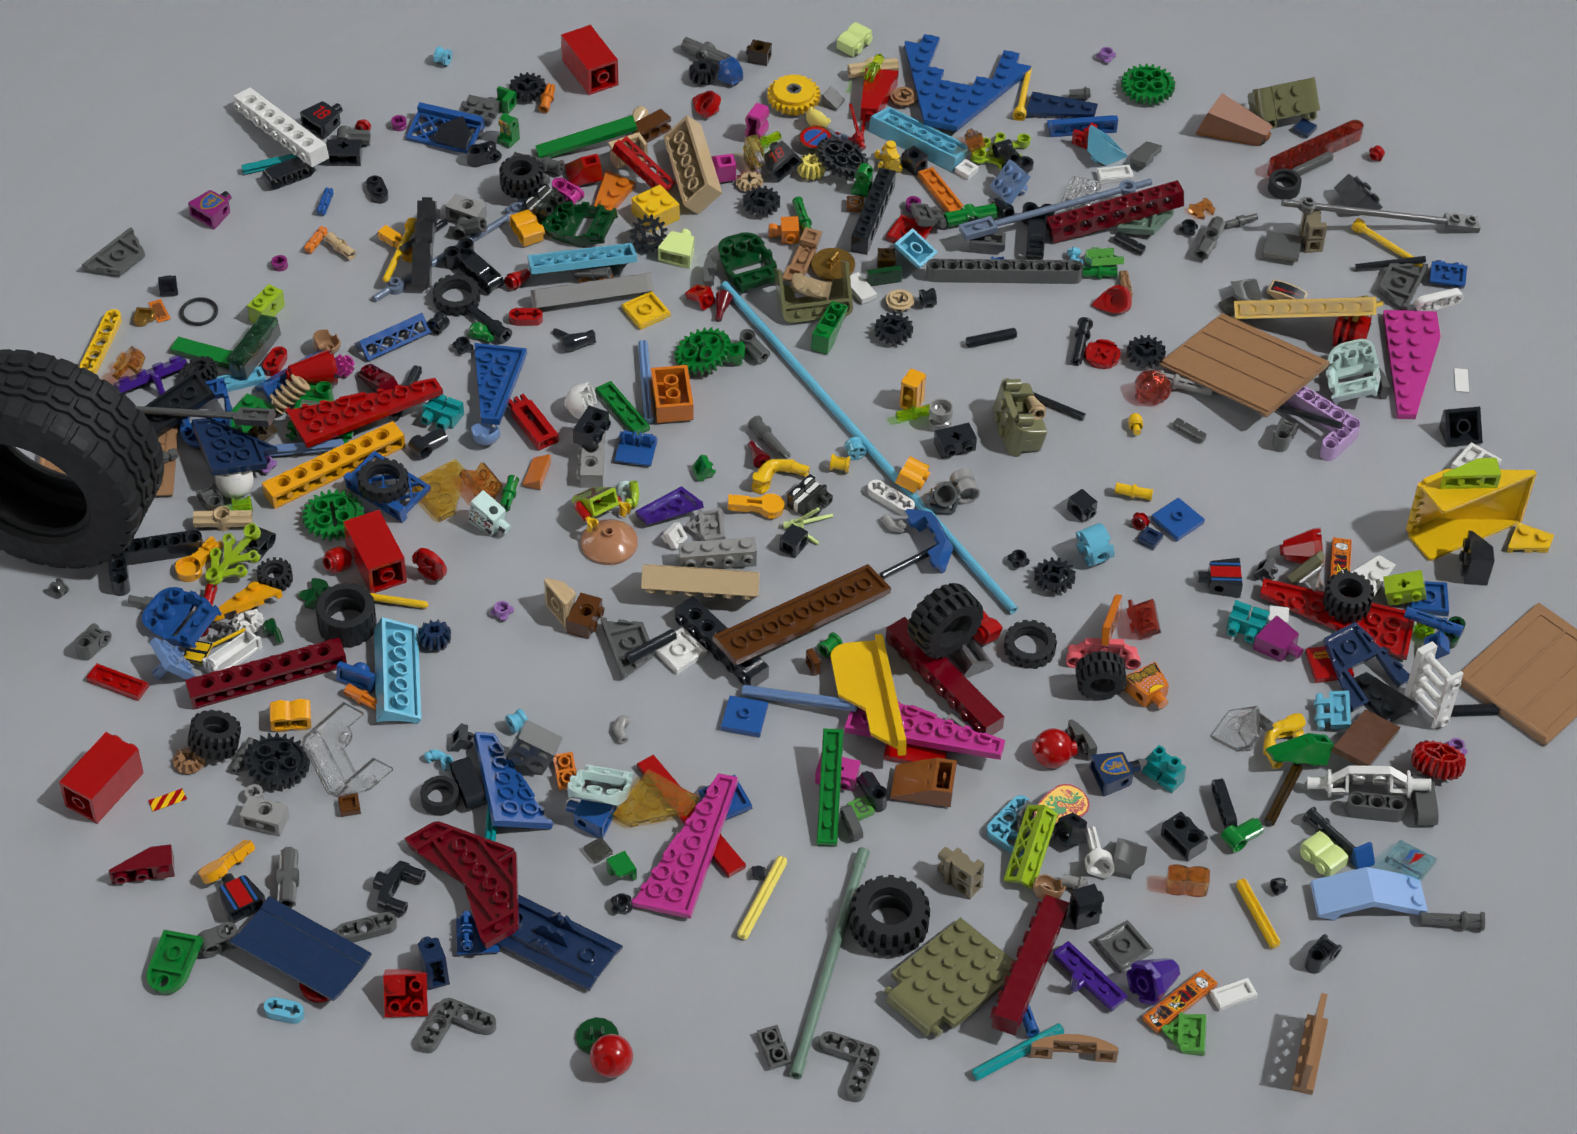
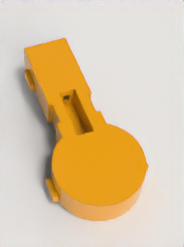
M387 225L378 231L379 239L395 248L398 247L403 237ZM412 247L402 253V260L412 263Z
M773 493L765 494L762 497L728 494L727 509L741 512L751 511L760 513L768 519H775L783 514L785 503L779 495Z
M210 536L198 548V551L191 556L178 559L175 562L177 577L184 582H193L199 579L203 572L202 567L205 566L208 560H211L210 551L213 548L221 550L224 547L223 542H216L215 537Z
M243 840L222 857L203 866L198 872L203 883L215 882L225 876L233 865L243 863L245 861L244 858L255 850L253 842L251 840Z

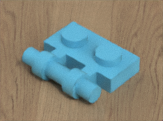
M1329 691V698H1323L1322 693L1315 695L1314 708L1316 709V715L1314 716V722L1317 724V730H1324L1325 723L1331 722V729H1347L1351 726L1349 691ZM1330 707V713H1324V708Z

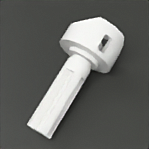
M1096 827L1086 828V836L1090 848V853L1085 857L1086 871L1093 876L1107 879L1114 873L1112 856L1110 852L1101 849Z

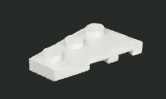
M1378 555L1350 573L1358 572V575L1362 574L1365 576V579H1369L1371 581L1370 584L1374 587L1375 597L1384 584L1383 576H1389L1396 564Z

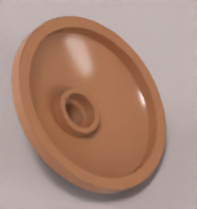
M614 519L598 521V530L593 527L592 533H589L585 529L581 536V549L584 555L591 561L602 565H616L625 562L634 555L638 546V538L634 529L625 522Z

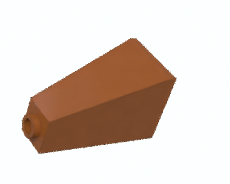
M1222 93L1205 116L1196 134L1260 146L1263 141L1267 142L1272 135L1270 130L1273 126Z

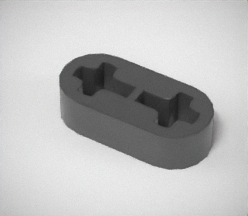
M851 805L841 807V819L851 840L855 841L863 838V830Z

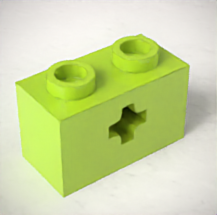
M268 284L247 305L249 321L257 325L262 320L269 323L285 306L283 290Z
M1422 570L1383 576L1388 606L1427 599Z

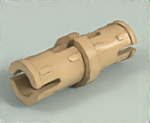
M329 232L325 236V241L332 245L336 252L342 253L349 260L355 258L357 252L347 245L344 239L341 240L333 232Z

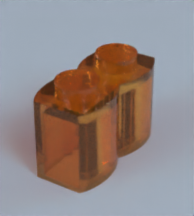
M1179 864L1168 866L1165 892L1176 896L1184 894L1192 897L1207 896L1210 883V869L1202 866L1189 868Z

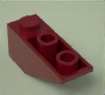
M371 363L363 366L361 371L356 373L373 392H377V389L383 388V391L394 389L398 385L393 375Z
M172 845L149 847L109 869L111 883L124 884L126 882L175 877Z

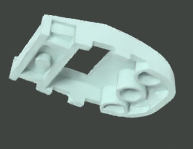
M1357 339L1334 347L1328 356L1329 367L1326 370V376L1329 382V389L1333 395L1331 398L1335 405H1338V402L1372 394L1374 397L1377 396L1381 376L1374 344L1366 339ZM1373 372V376L1338 383L1339 379Z
M586 764L585 770L580 769L576 772V776L572 775L570 777V782L567 785L568 797L620 805L628 799L633 772ZM587 780H591L592 783L596 784L602 782L610 783L614 787L624 786L623 791L608 789L606 790V795L602 794L603 788L596 785L587 786L586 791H582Z

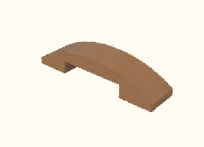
M805 227L795 256L784 272L783 281L792 282L794 273H801L803 276H806L811 266V260L816 254L822 231Z
M1059 1034L1044 1037L1033 1042L1030 1058L1052 1059L1053 1052L1095 1054V1062L1116 1063L1118 1047L1092 1036Z

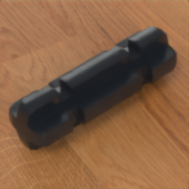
M1117 232L1114 236V241L1119 244L1122 243L1121 245L1132 251L1136 250L1135 252L1140 255L1145 252V245L1138 244V241L1128 236L1124 237V234L1121 232Z

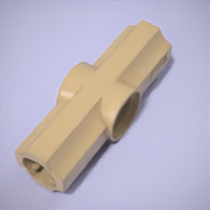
M870 57L865 62L847 64L849 78L864 77L865 68L899 71L898 59L878 60L875 57Z
M220 506L214 511H193L194 527H216L219 531H228L232 527H245L247 524L253 523L252 510H230L226 506Z

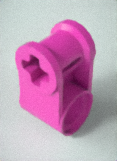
M555 178L552 181V189L556 187L559 193L563 195L565 201H573L576 204L578 200H582L585 196L580 187L573 185L564 178Z

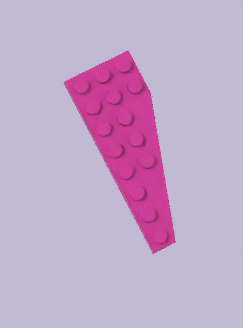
M1383 310V322L1397 419H1416L1441 338L1437 311Z

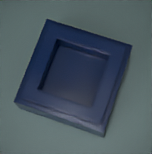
M1302 118L1294 126L1293 131L1308 138L1317 129V125Z
M1147 526L1138 537L1137 542L1154 550L1163 539L1164 534Z

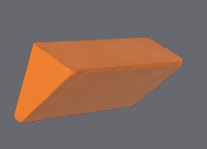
M550 454L533 458L523 481V487L541 490L551 465Z

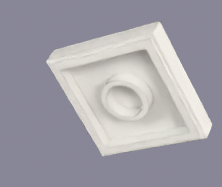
M683 627L676 631V640L655 650V654L676 674H679L707 655V650Z

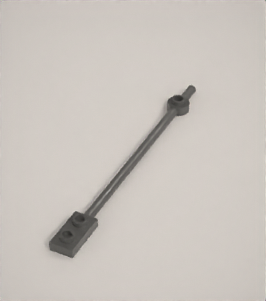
M1302 197L1300 201L1286 199L1281 201V206L1298 208L1305 214H1312L1314 210L1445 224L1446 230L1479 233L1481 229L1478 217L1472 215L1445 213L1443 217L1409 214L1316 203L1311 197Z
M135 406L143 414L233 419L235 425L270 427L276 416L275 409L240 407L238 412Z

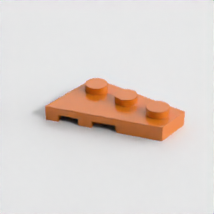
M606 170L594 206L597 207L599 204L604 205L605 210L617 209L636 187V183Z

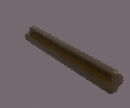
M1292 764L1265 816V824L1275 825L1302 772L1303 766L1301 764Z

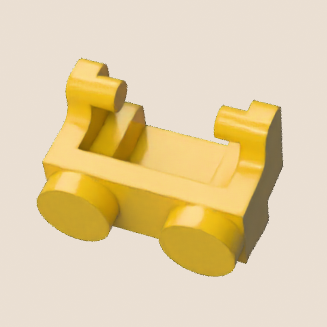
M889 140L881 148L883 154L879 155V150H876L874 153L876 159L883 160L878 163V168L902 172L903 168L899 160L900 155L896 150V143Z

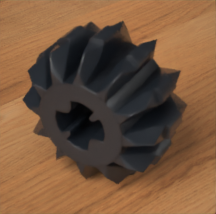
M699 59L698 62L693 61L692 65H690L689 78L693 81V84L698 83L699 86L701 84L706 86L707 83L712 84L716 80V65L712 61L707 62L706 59L704 61Z

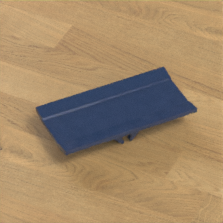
M518 894L519 929L496 943V945L590 992L598 977L614 956L621 951L623 945L570 920L567 915L565 917L562 916L561 912L556 913Z
M268 896L260 910L241 932L230 940V944L332 1001H335L344 992L372 956V953L270 896Z

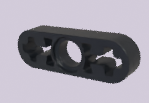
M1224 779L1212 780V793L1224 829L1231 825L1237 827L1236 813Z

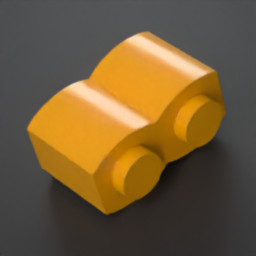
M529 209L509 215L510 227L524 247L543 241L544 227L538 223L536 215L532 214Z
M910 456L901 469L895 484L914 494L917 489L921 491L931 473L928 471L930 466Z
M296 699L290 702L284 700L271 702V731L283 732L291 729L307 730L312 728L310 700Z

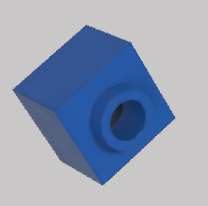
M1438 631L1424 638V645L1433 641L1438 646L1435 659L1450 654V639L1443 632Z

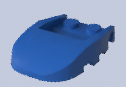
M224 378L205 381L216 396L212 400L223 398L225 411L232 412V405ZM186 417L179 422L181 436L189 446L200 447L192 429L190 417ZM213 418L232 427V419Z
M169 587L156 594L147 605L142 614V623L155 635L174 646L195 649L197 647L195 643L216 616H221L222 613L216 605L212 606L206 598L200 597L192 590L186 592L183 588ZM194 607L198 608L177 636H172Z

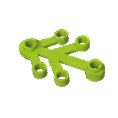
M1002 132L996 133L994 143L1005 140L1006 135ZM1025 133L1019 134L1017 141L1012 142L1014 149L1018 147L1021 149L1028 148L1031 137ZM987 137L982 138L980 147L972 152L971 160L977 164L985 162L997 164V167L1002 169V164L1005 161L1002 158L991 157L994 156L992 149L986 151L991 145V140Z
M249 523L244 527L243 533L245 537L233 550L232 545L235 544L236 538L231 533L223 536L224 561L220 565L219 560L223 557V552L219 548H213L210 551L211 567L205 573L208 584L218 585L224 578L235 575L243 578L248 573L244 565H238L232 569L227 568L230 565L250 561L251 563H257L260 560V554L256 550L239 555L251 540H257L260 537L261 530L255 523Z

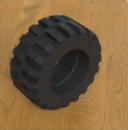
M957 583L944 584L941 588L934 589L931 594H927L924 597L925 599L917 604V608L912 611L911 618L908 620L907 629L911 640L928 657L944 658L946 655H952L956 650L963 648V645L971 640L970 638L977 633V629L981 626V620L984 617L983 606L963 585Z
M881 875L876 876L875 880L871 878L865 881V885H860L857 888V892L853 894L850 904L849 925L854 939L858 940V944L862 948L867 947V951L873 954L877 952L879 956L884 957L885 955L897 957L900 953L902 955L908 954L910 949L912 951L919 947V943H923L929 928L930 907L928 897L924 896L925 892L922 888H917L915 882L911 880L908 882L902 876L896 878L894 875H888V877ZM891 907L901 910L908 918L898 924H885L876 920L871 914L880 908Z

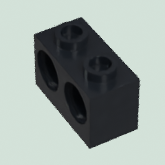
M589 405L572 430L573 443L594 449L597 443L601 442L604 432L610 428L609 412Z
M1180 811L1162 824L1160 835L1187 862L1206 850L1208 843L1206 833L1200 830L1193 823L1192 819Z

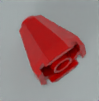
M1321 527L1309 529L1283 540V544L1280 545V556H1284V559L1287 561L1302 564L1321 550L1323 552L1322 534H1318L1321 533Z

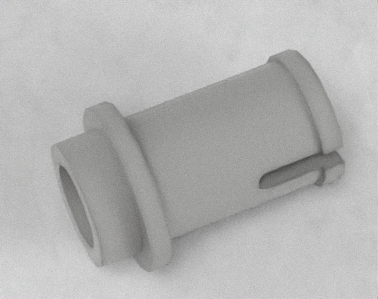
M1065 873L1062 875V886L1077 889L1088 884V879H1085L1084 876L1076 877Z

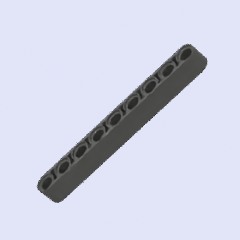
M934 258L927 261L925 277L930 282L1078 284L1082 279L1083 264L1077 260Z

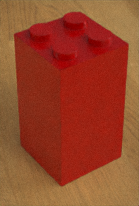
M591 24L561 34L562 61L588 95L619 85L618 59Z
M380 510L343 521L346 547L351 552L352 558L370 593H377L407 582L405 558Z
M105 732L59 781L65 806L98 824L144 773L137 746L132 743L128 744L117 735Z

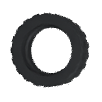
M354 583L336 584L327 588L317 598L315 610L318 630L325 641L340 638L343 648L354 647L366 642L374 634V628L377 625L373 596L365 587ZM343 610H355L361 613L358 617L346 621L331 618L335 613Z

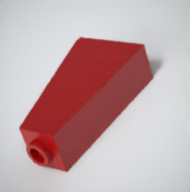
M865 68L860 121H870L871 116L886 107L891 98V92L898 86V70Z

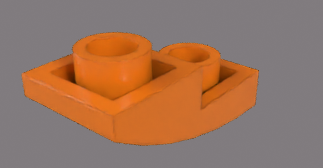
M573 752L556 754L553 758L559 791L568 790L567 785L570 782V777L572 775L576 776L577 771Z

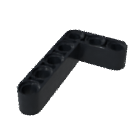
M189 530L133 539L124 551L108 561L114 594L124 596L130 592L129 565L191 556L203 544L201 532Z

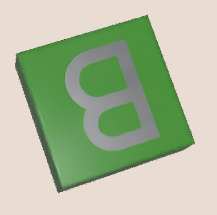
M865 796L847 803V806L851 805L859 821L874 815L875 810Z

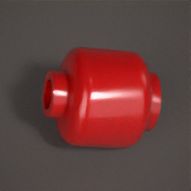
M343 546L329 549L325 552L322 559L323 566L327 571L334 574L347 570L351 566L352 554Z

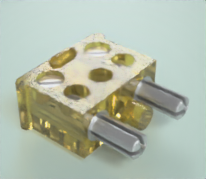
M758 135L745 137L743 146L744 159L750 171L756 170L757 174L763 175L761 168H763L764 148Z

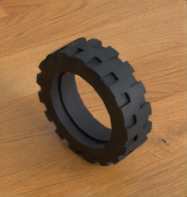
M456 273L451 276L450 274L446 275L445 278L441 277L438 283L435 282L432 289L435 308L439 309V312L446 313L447 316L454 315V317H458L462 314L464 316L467 315V311H469L467 309L470 305L479 306L480 287L478 282L474 281L472 277H467L465 274L459 275ZM457 288L464 289L471 294L467 299L456 302L448 301L442 297L446 291Z
M377 458L375 461L370 460L366 465H362L361 471H358L359 492L362 493L365 499L368 498L371 502L377 501L380 504H383V502L392 503L393 500H399L408 491V471L402 463H397V460H389V458L380 460V458ZM378 474H390L395 476L398 482L390 487L381 488L371 485L368 480Z
M1022 620L1019 623L1018 621L1014 623V626H1010L1005 634V655L1008 656L1011 662H1015L1016 666L1020 667L1021 665L1025 669H1029V667H1033V669H1038L1039 666L1044 667L1055 656L1056 634L1052 633V629L1045 626L1046 624L1043 622ZM1031 635L1044 641L1046 648L1038 653H1026L1016 647L1014 642L1021 636Z

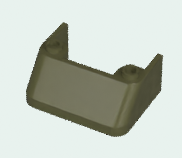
M840 260L842 278L831 281L833 283L828 300H819L809 296L795 298L793 289L789 285H783L782 270L774 268L776 294L783 319L789 323L820 320L832 301L849 306L845 316L850 315L853 311L849 262Z

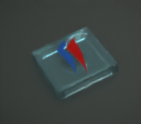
M1400 840L1386 856L1384 862L1422 881L1435 865L1437 858Z

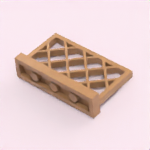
M1321 993L1315 1016L1307 1014L1291 1090L1313 1095L1328 1019L1323 1018L1328 994Z

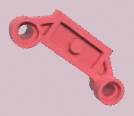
M1085 638V641L1077 645H1069L1067 648L1066 664L1071 668H1076V663L1084 655L1095 651L1117 653L1119 657L1125 659V666L1130 670L1138 669L1141 665L1138 649L1126 644L1124 639H1111L1108 646L1102 645L1101 638Z

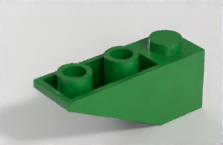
M834 301L830 303L812 333L811 350L828 355L835 343L849 306Z
M1307 733L1267 747L1266 752L1273 761L1279 763L1287 761L1294 764L1308 763L1313 766L1327 765L1334 744L1327 735Z

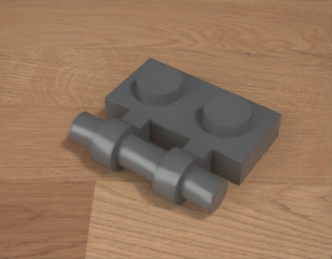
M469 95L463 108L465 113L483 116L484 125H492L493 118H496L501 108V102Z
M911 203L910 210L919 226H935V223L942 229L947 226V220L943 216L941 209L937 206L929 207L928 204Z

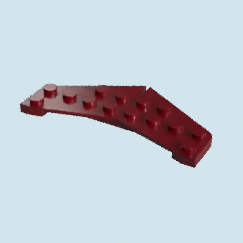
M440 821L432 822L404 838L412 851L464 885L481 942L486 949L512 935L519 929L518 858L514 848Z

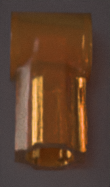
M973 128L967 130L964 137L969 152L986 147L982 133L973 130Z

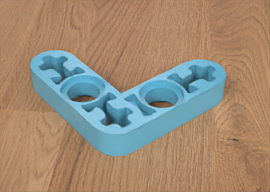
M1022 795L1014 797L987 825V837L1011 854L1014 845L1008 844L1007 840L1017 839L1018 833L1013 830L1018 823L1016 816L1023 807L1020 805H1024L1027 800L1030 801ZM1005 815H1010L1014 818V820L1006 821L1003 819V817ZM1025 848L1020 852L1019 858L1024 854Z

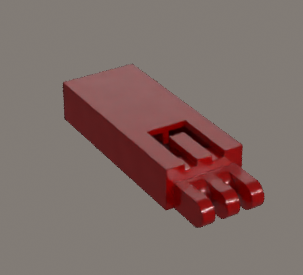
M524 393L520 395V399L518 396L514 397V402L509 399L508 406L511 409V416L538 451L559 442V434L531 399L529 400ZM528 412H529V413L531 414V416L535 419L534 421H532V420L530 419V415L527 414Z

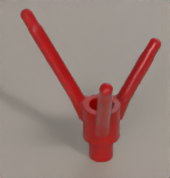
M850 103L849 108L855 133L852 137L848 136V140L864 150L866 149L864 140L865 121H862L861 131H859L854 109Z

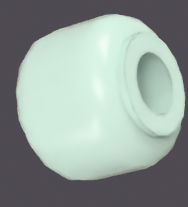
M624 480L618 483L616 486L617 496L623 499L631 497L630 481Z

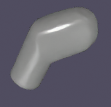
M884 514L881 517V521L889 531L899 533L906 531L908 523L905 520H899L897 523L888 514Z
M625 715L619 716L613 727V732L620 744L628 741L624 729L629 726L628 724L631 723V720Z

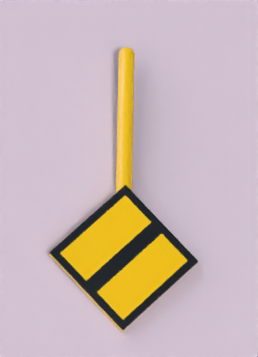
M242 628L214 643L197 641L195 643L197 647L195 649L186 648L183 656L188 662L203 664L202 659L207 658L212 647L245 632L246 628Z

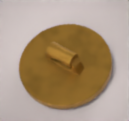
M825 248L813 256L811 268L819 278L832 281L842 278L840 260L849 262L850 275L855 270V260L849 252L843 249Z

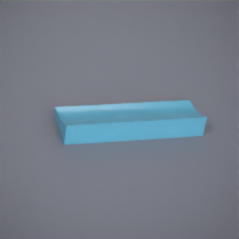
M889 106L871 116L868 132L887 141H894L897 146L905 150L916 146L928 155L929 162L950 172H953L955 167L970 155L973 147L930 126L924 125V123Z
M632 243L527 255L528 270L531 271V274L634 263L637 262V254Z
M381 617L374 628L376 722L404 721L418 724L421 721L418 626Z

